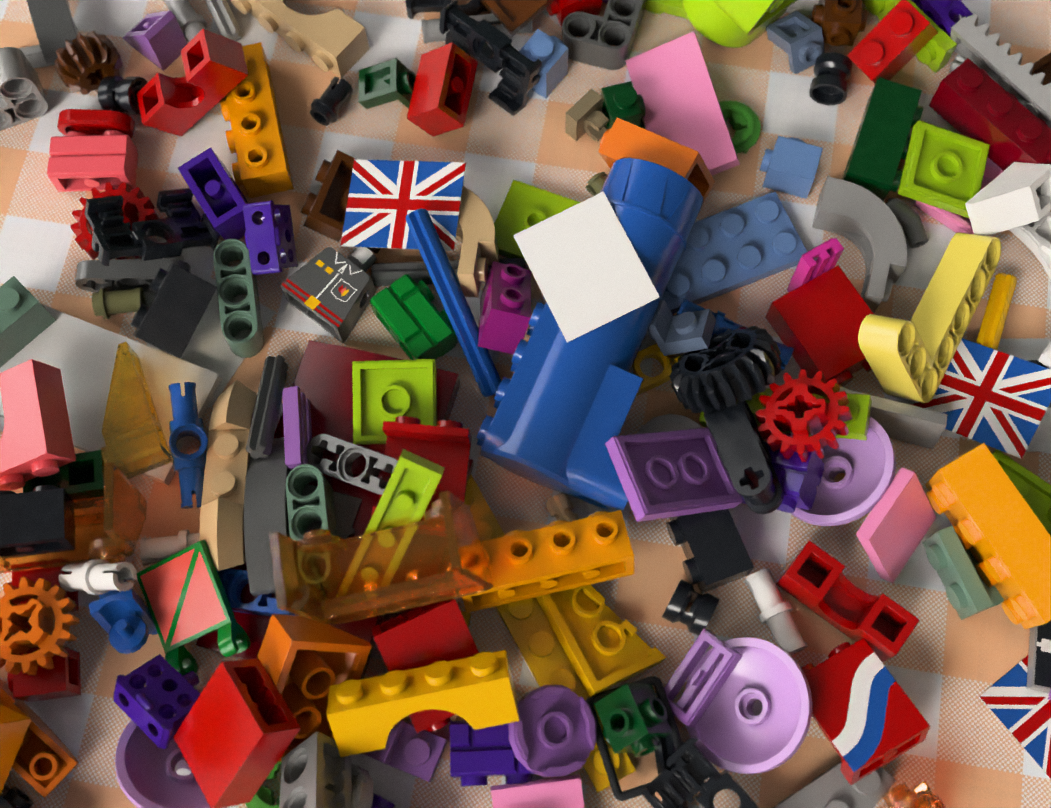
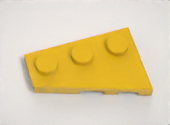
M591 584L535 597L590 698L662 663L666 659L656 647L651 649L636 634L637 629L627 619L622 621L605 604V598Z

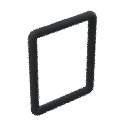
M650 676L632 682L654 685L658 698L666 708L667 721L672 730L671 737L677 750L683 744L662 681L656 676ZM617 687L596 694L591 698L588 697L586 702L590 705L596 720V742L613 795L619 801H626L642 795L641 791L649 783L622 792L594 708L596 702L620 688Z

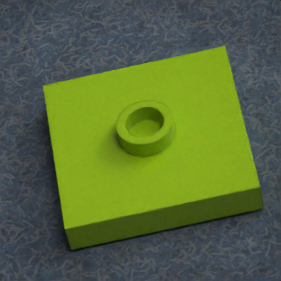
M919 120L913 125L898 194L969 218L965 203L981 190L990 144Z
M513 179L494 223L499 254L508 258H522L525 264H527L513 235L580 202Z
M435 359L352 361L353 444H386L387 436L382 430L383 421L395 422V418L398 416L414 417L420 419L422 425L437 426V361Z

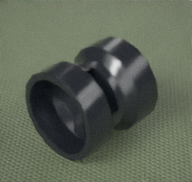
M836 52L824 53L817 57L813 70L816 77L812 80L809 95L815 102L823 105H838L846 100L849 88L846 81L850 78L853 67L849 57Z
M120 76L104 77L98 86V100L103 110L126 112L131 115H141L137 93L148 82L142 77H127L125 79Z
M681 579L662 617L672 623L680 621L687 625L689 632L699 636L702 630L706 629L720 599L709 593L702 595L696 592L692 584ZM689 602L693 603L689 612L685 611Z

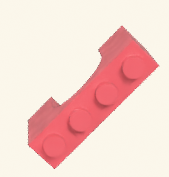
M31 359L0 373V390L4 410V429L0 439V490L12 491L24 487L26 481L35 477L56 474L59 472V467L76 461L61 370Z

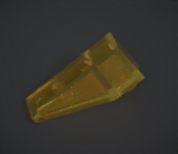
M127 342L118 344L102 426V435L106 446L101 447V454L109 470L114 469L126 480L172 463L173 460L139 357Z

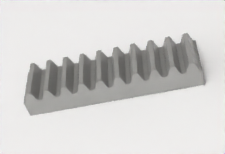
M977 14L968 17L964 16L953 25L950 38L957 43L954 51L964 60L970 59L975 65L984 69L996 83L1007 92L1012 93L1023 106L1036 117L1044 120L1051 129V83L1043 86L1045 74L1040 72L1032 75L1034 66L1032 62L1021 65L1023 56L1021 52L1010 56L1011 44L1008 42L999 46L1000 34L995 33L988 36L989 24L985 23L977 27L979 17Z

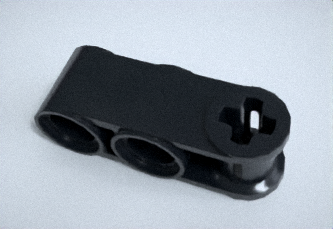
M743 401L737 407L734 405L727 407L723 412L717 409L710 414L704 413L706 424L717 443L718 454L731 478L733 487L739 495L744 497L751 511L757 514H768L778 509L784 497L783 488L771 463L772 458L769 450L757 430L758 425L747 402Z

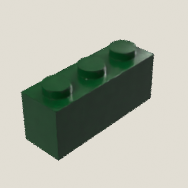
M880 77L877 78L869 96L842 180L852 182L869 190L883 202L889 191H897L903 170L898 169L900 159H906L911 138L908 137L910 128L913 129V125L920 120L924 107L918 106L922 90Z

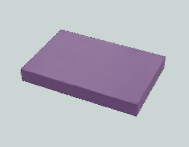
M708 427L613 436L605 443L637 522L731 509L743 502L741 495L733 487L731 478L718 454L717 443Z

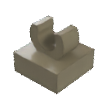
M591 89L566 112V133L575 141L585 133L597 142L602 138L607 130L604 126L609 122V119L602 113L603 97Z

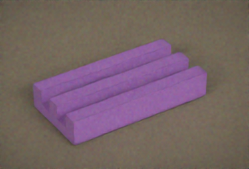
M298 386L287 387L282 391L285 465L290 470H293L296 466L308 464L307 445L312 439L310 400L305 399V394L303 392L300 393Z
M705 628L702 630L664 687L673 715L687 727L695 728L743 656L730 648L726 642L717 638L710 630ZM712 645L714 647L701 668L696 671L689 682V686L677 704H675L673 699L708 647ZM724 655L723 659L721 660V662L719 663V665L717 666L709 680L706 682V684L704 685V687L702 688V690L700 691V693L698 694V696L696 697L688 711L685 712L691 704V702L693 701V699L695 698V696L697 695V693L699 692V690L701 689V687L703 686V684L705 683V681L707 680V678L709 677V675L711 674V672L713 671V669L715 668V666L717 665V663L719 662V660L721 659V657Z

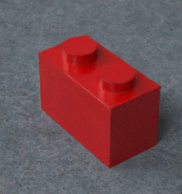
M901 0L847 56L872 82L876 83L878 77L891 80L938 31L907 0Z
M453 42L422 54L406 119L432 137L464 127L478 62Z

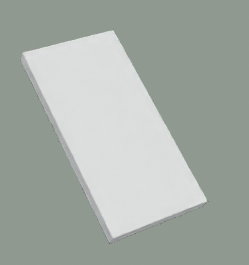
M43 305L56 321L0 368V373L31 359L59 368L63 381L73 446L85 452L102 450L107 461L169 485L175 472L173 458L169 449V422L173 420L168 386L180 383L181 395L185 396L184 382L196 383L198 418L203 419L222 381L220 374ZM0 390V417L4 418V410ZM186 436L181 438L176 445L177 449L185 454L193 437Z

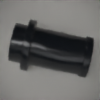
M333 77L320 99H314L311 103L312 109L310 114L313 119L325 126L336 122L338 119L337 112L353 93L352 86L343 78L339 80L338 77Z

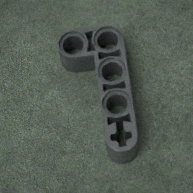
M609 0L603 17L585 12L570 13L565 17L562 26V42L568 47V58L607 70H617L626 65L625 60L629 59L645 11L646 0Z

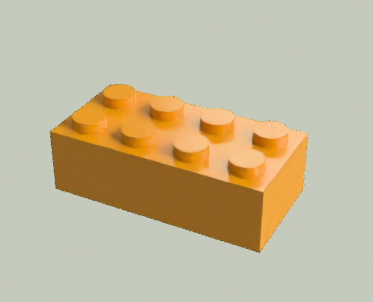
M982 443L939 469L925 484L928 489L926 496L932 508L938 514L944 513L949 519L965 551L969 549L979 564L975 565V568L984 583L990 588L995 586L1005 601L1001 602V606L1008 618L1015 625L1021 624L1024 629L1046 624L1051 621V536L985 443Z

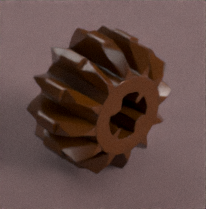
M94 30L86 36L78 33L75 39H66V46L56 50L58 56L54 61L56 71L64 84L72 92L80 91L83 95H87L92 90H95L98 93V86L104 77L121 76L119 69L123 66L116 47L106 35H98Z

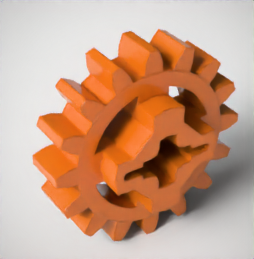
M22 577L18 589L9 583H5L3 585L5 595L0 598V668L5 665V672L18 675L22 669L23 673L31 676L36 675L38 664L45 669H53L52 657L56 654L66 658L69 654L63 647L65 641L75 642L78 638L69 632L70 626L80 623V618L68 614L76 606L75 601L69 598L63 599L66 590L57 585L51 588V582L43 578H39L34 585L32 580ZM30 599L27 604L17 605L24 600ZM27 621L32 626L29 632L28 629L25 627ZM40 647L39 650L33 653L19 655L20 653L26 654L30 648Z

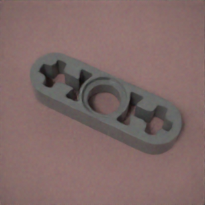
M143 259L110 260L109 266L102 265L99 260H85L77 265L75 284L78 288L89 292H99L100 288H106L107 291L136 289L137 287H142L144 292H154L149 287L159 268L167 271L169 265L174 264L191 273V266L187 262L177 259H155L143 261Z
M327 434L315 436L307 445L308 464L317 467L323 474L379 495L383 494L388 483L377 478L380 470L392 474L398 462L397 459ZM327 450L339 454L337 463L323 458L324 451ZM363 455L366 460L365 470L360 476L354 477L351 471L352 464L357 457Z

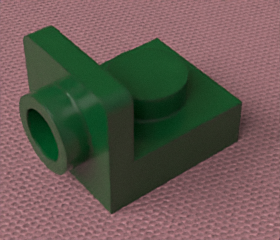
M397 58L359 70L358 103L369 109L399 100L409 109L416 75Z

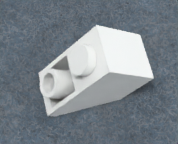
M1014 162L967 201L965 205L974 234L989 236L1039 221L1051 210V165Z

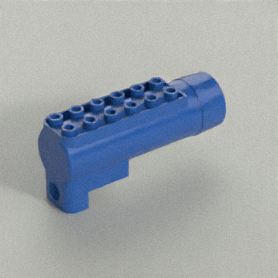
M623 158L615 161L600 193L604 191L660 298L569 342L566 341L547 302L546 304L538 302L528 323L530 326L527 335L531 337L528 342L523 339L520 340L511 360L513 364L510 371L514 372L511 379L503 377L494 397L495 404L493 407L497 409L494 418L486 415L476 437L478 439L476 445L481 446V456L529 481L552 490L567 493L608 512L618 510L623 512L628 499L605 443L613 436H619L643 378L630 373L631 367L682 253L687 248V239L703 205V197L700 191L683 176L656 163L635 158Z

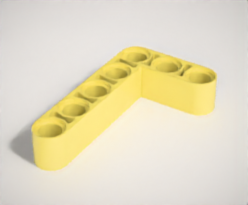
M957 232L951 239L911 321L869 314L864 318L859 329L858 343L887 395L921 403H928L932 400L999 263L1001 242L998 237Z

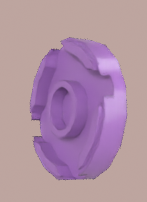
M544 685L527 692L518 701L519 721L509 723V742L515 757L527 770L542 777H562L581 769L587 762L586 759L589 757L590 751L594 749L597 740L596 720L590 705L582 696L578 697L576 693L570 691L572 689L563 685Z

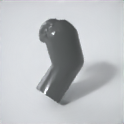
M899 198L888 199V202L885 204L891 209L902 225L910 248H917L926 244L929 240L919 213Z

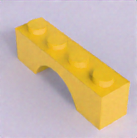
M506 650L481 652L472 657L448 662L437 661L429 666L404 671L394 670L380 676L360 680L350 679L340 684L329 686L326 715L340 757L385 749L388 735L396 723L404 717L422 710L436 709L452 712L466 720L474 730L519 721L517 692Z

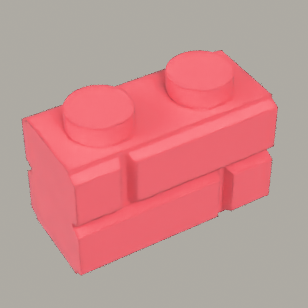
M109 130L105 131L103 135L87 136L84 133L72 131L66 133L65 136L51 137L47 174L59 192L91 191L94 187L98 191H105V185L108 182L112 184L115 190L119 188L122 182H126L130 190L136 188L138 152L129 135Z

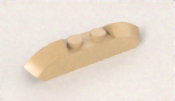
M238 380L222 392L214 403L207 443L200 512V541H206L217 571L242 565L246 561L244 494L250 453L246 451V444L257 394Z

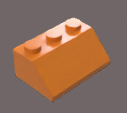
M272 614L257 658L261 661L301 727L278 762H281L282 757L317 731L334 739L326 715L329 686L340 684L350 679L360 680L372 648L368 641L313 617Z

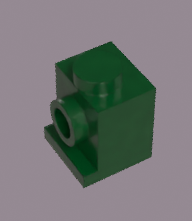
M631 81L602 88V113L609 119V122L604 126L606 129L613 126L616 118L645 129L642 117L646 115L644 101L641 94L637 95Z

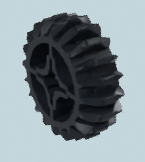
M740 326L736 330L727 329L724 333L718 335L714 333L708 349L690 351L687 354L680 355L677 359L678 362L671 367L672 372L669 375L672 382L671 386L685 409H690L693 413L703 411L705 414H710L717 409L723 412L727 407L733 405L737 407L739 403L745 400H752L753 395L764 392L766 385L774 383L776 380L775 376L782 371L780 366L783 363L780 357L781 352L767 330L760 329L757 326H750L748 328Z

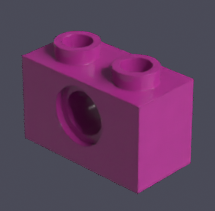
M493 261L480 298L478 346L514 355L520 340L524 339L531 318V271L523 269L516 264H502Z

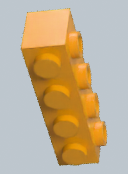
M262 43L242 46L249 75L226 95V98L220 100V105L225 121H230L232 130L226 131V138L230 152L237 155L238 162L232 163L237 186L244 185L249 198H255L292 190L294 187L269 63Z
M621 510L613 512L597 511L590 514L587 518L570 522L558 520L549 523L543 528L530 531L514 530L505 534L504 537L486 541L481 539L470 540L460 547L452 548L466 613L634 575V553Z

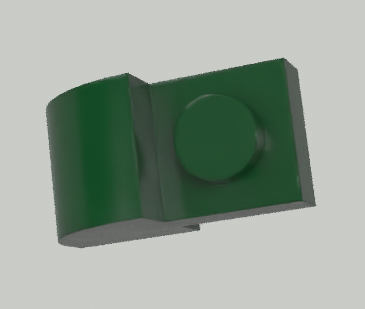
M102 450L75 454L76 461L59 467V472L56 474L35 477L26 481L23 493L33 492V489L37 486L55 485L64 488L74 500L76 512L94 508L102 504L108 496L105 454Z

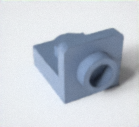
M798 11L766 27L768 40L788 54L790 70L795 74L815 65L817 57L825 53L822 27Z
M661 300L648 328L650 338L656 341L664 356L708 349L716 319L710 309L673 315L665 300Z

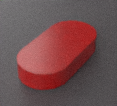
M65 109L59 113L57 128L64 136L72 131L91 136L103 135L105 131L115 130L129 135L132 139L135 121L129 115L113 110Z

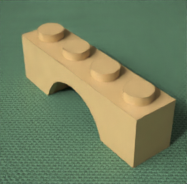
M231 0L235 8L241 13H249L257 18L266 31L278 33L293 50L299 53L301 51L312 57L314 63L325 72L330 70L340 78L370 49L365 27L338 8L324 14L305 15L295 12L286 6V0Z

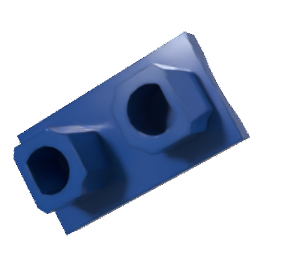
M132 588L127 591L109 590L105 594H100V599L88 603L90 615L109 634V641L112 647L119 653H134L144 646L149 634H158L150 610Z

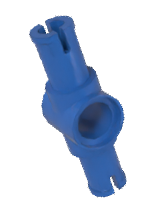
M184 382L185 396L181 395L180 383H174L168 386L173 420L169 422V449L173 458L174 472L179 474L181 508H193L192 494L196 495L198 508L201 507L208 439L204 432L203 419L198 418L196 383ZM192 436L200 442L201 446L197 452L189 455L181 453L176 445L181 438Z

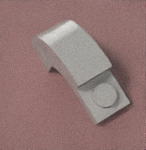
M827 176L819 194L812 228L842 235L858 247L866 267L861 297L874 313L881 301H888L893 283L897 282L906 268L907 245L903 229L891 209L875 194L852 182Z

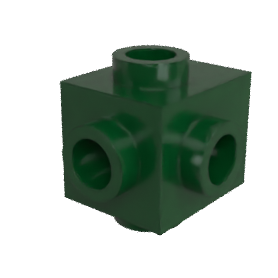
M626 683L594 704L603 724L604 737L609 745L612 746L615 754L633 753L635 757L648 755L660 747L659 740L672 733L667 721L666 708L656 696L651 684Z

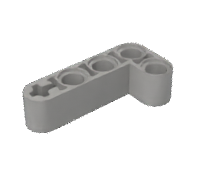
M15 47L0 48V131L36 119L44 115L48 110V104L37 72L25 54Z

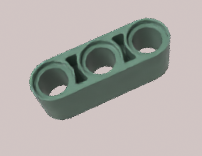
M227 239L216 246L213 255L221 330L230 350L236 356L250 358L258 354L264 345L257 278L251 271L249 251L246 245L237 239ZM242 260L237 266H227L231 261ZM237 295H247L246 298L241 302H231V300ZM251 330L250 335L246 338H235L238 332Z
M302 464L291 470L286 478L292 566L294 575L301 583L313 592L325 594L338 586L342 575L338 550L334 490L332 484L317 467L311 464ZM318 481V486L312 494L302 496V491L308 483ZM315 521H322L320 531L314 536L306 537L305 533L308 525ZM318 562H326L324 573L318 578L310 579L311 568Z

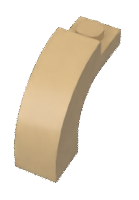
M463 186L456 239L462 243L457 275L464 296L479 297L481 282H487L488 265L492 266L493 261L499 263V247L494 222L489 209L475 193Z

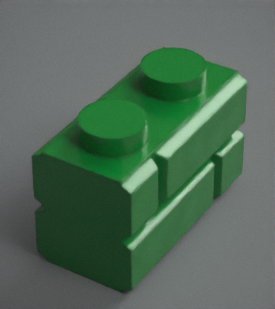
M405 274L393 282L389 288L386 287L371 297L370 304L373 313L410 360H437L438 357H442L456 347V334L445 309L439 312L432 304L435 298L428 286L422 280L415 283L409 274Z

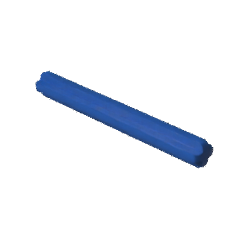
M422 208L414 210L406 215V222L478 387L484 397H490L496 394L501 378L488 349L478 346L479 328L428 211Z

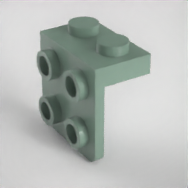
M952 525L935 532L922 542L926 549L927 558L931 566L937 571L946 589L948 600L953 608L957 610L961 620L1005 601L995 586L990 588L981 579L975 568V565L979 564L969 549L965 551Z

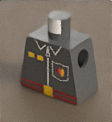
M328 247L287 278L280 287L290 304L344 343L369 305L371 297L375 294L372 278L366 272L377 261V258L367 247H356L347 258L332 247Z

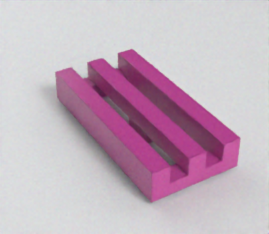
M831 238L801 256L788 285V292L835 267L844 250L837 238Z

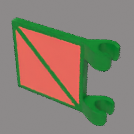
M205 540L198 541L137 573L139 585L165 651V659L182 676L189 671L196 673L198 670L196 660L184 645L217 629L218 647L223 656L229 657L248 650L251 645L249 636L235 619Z

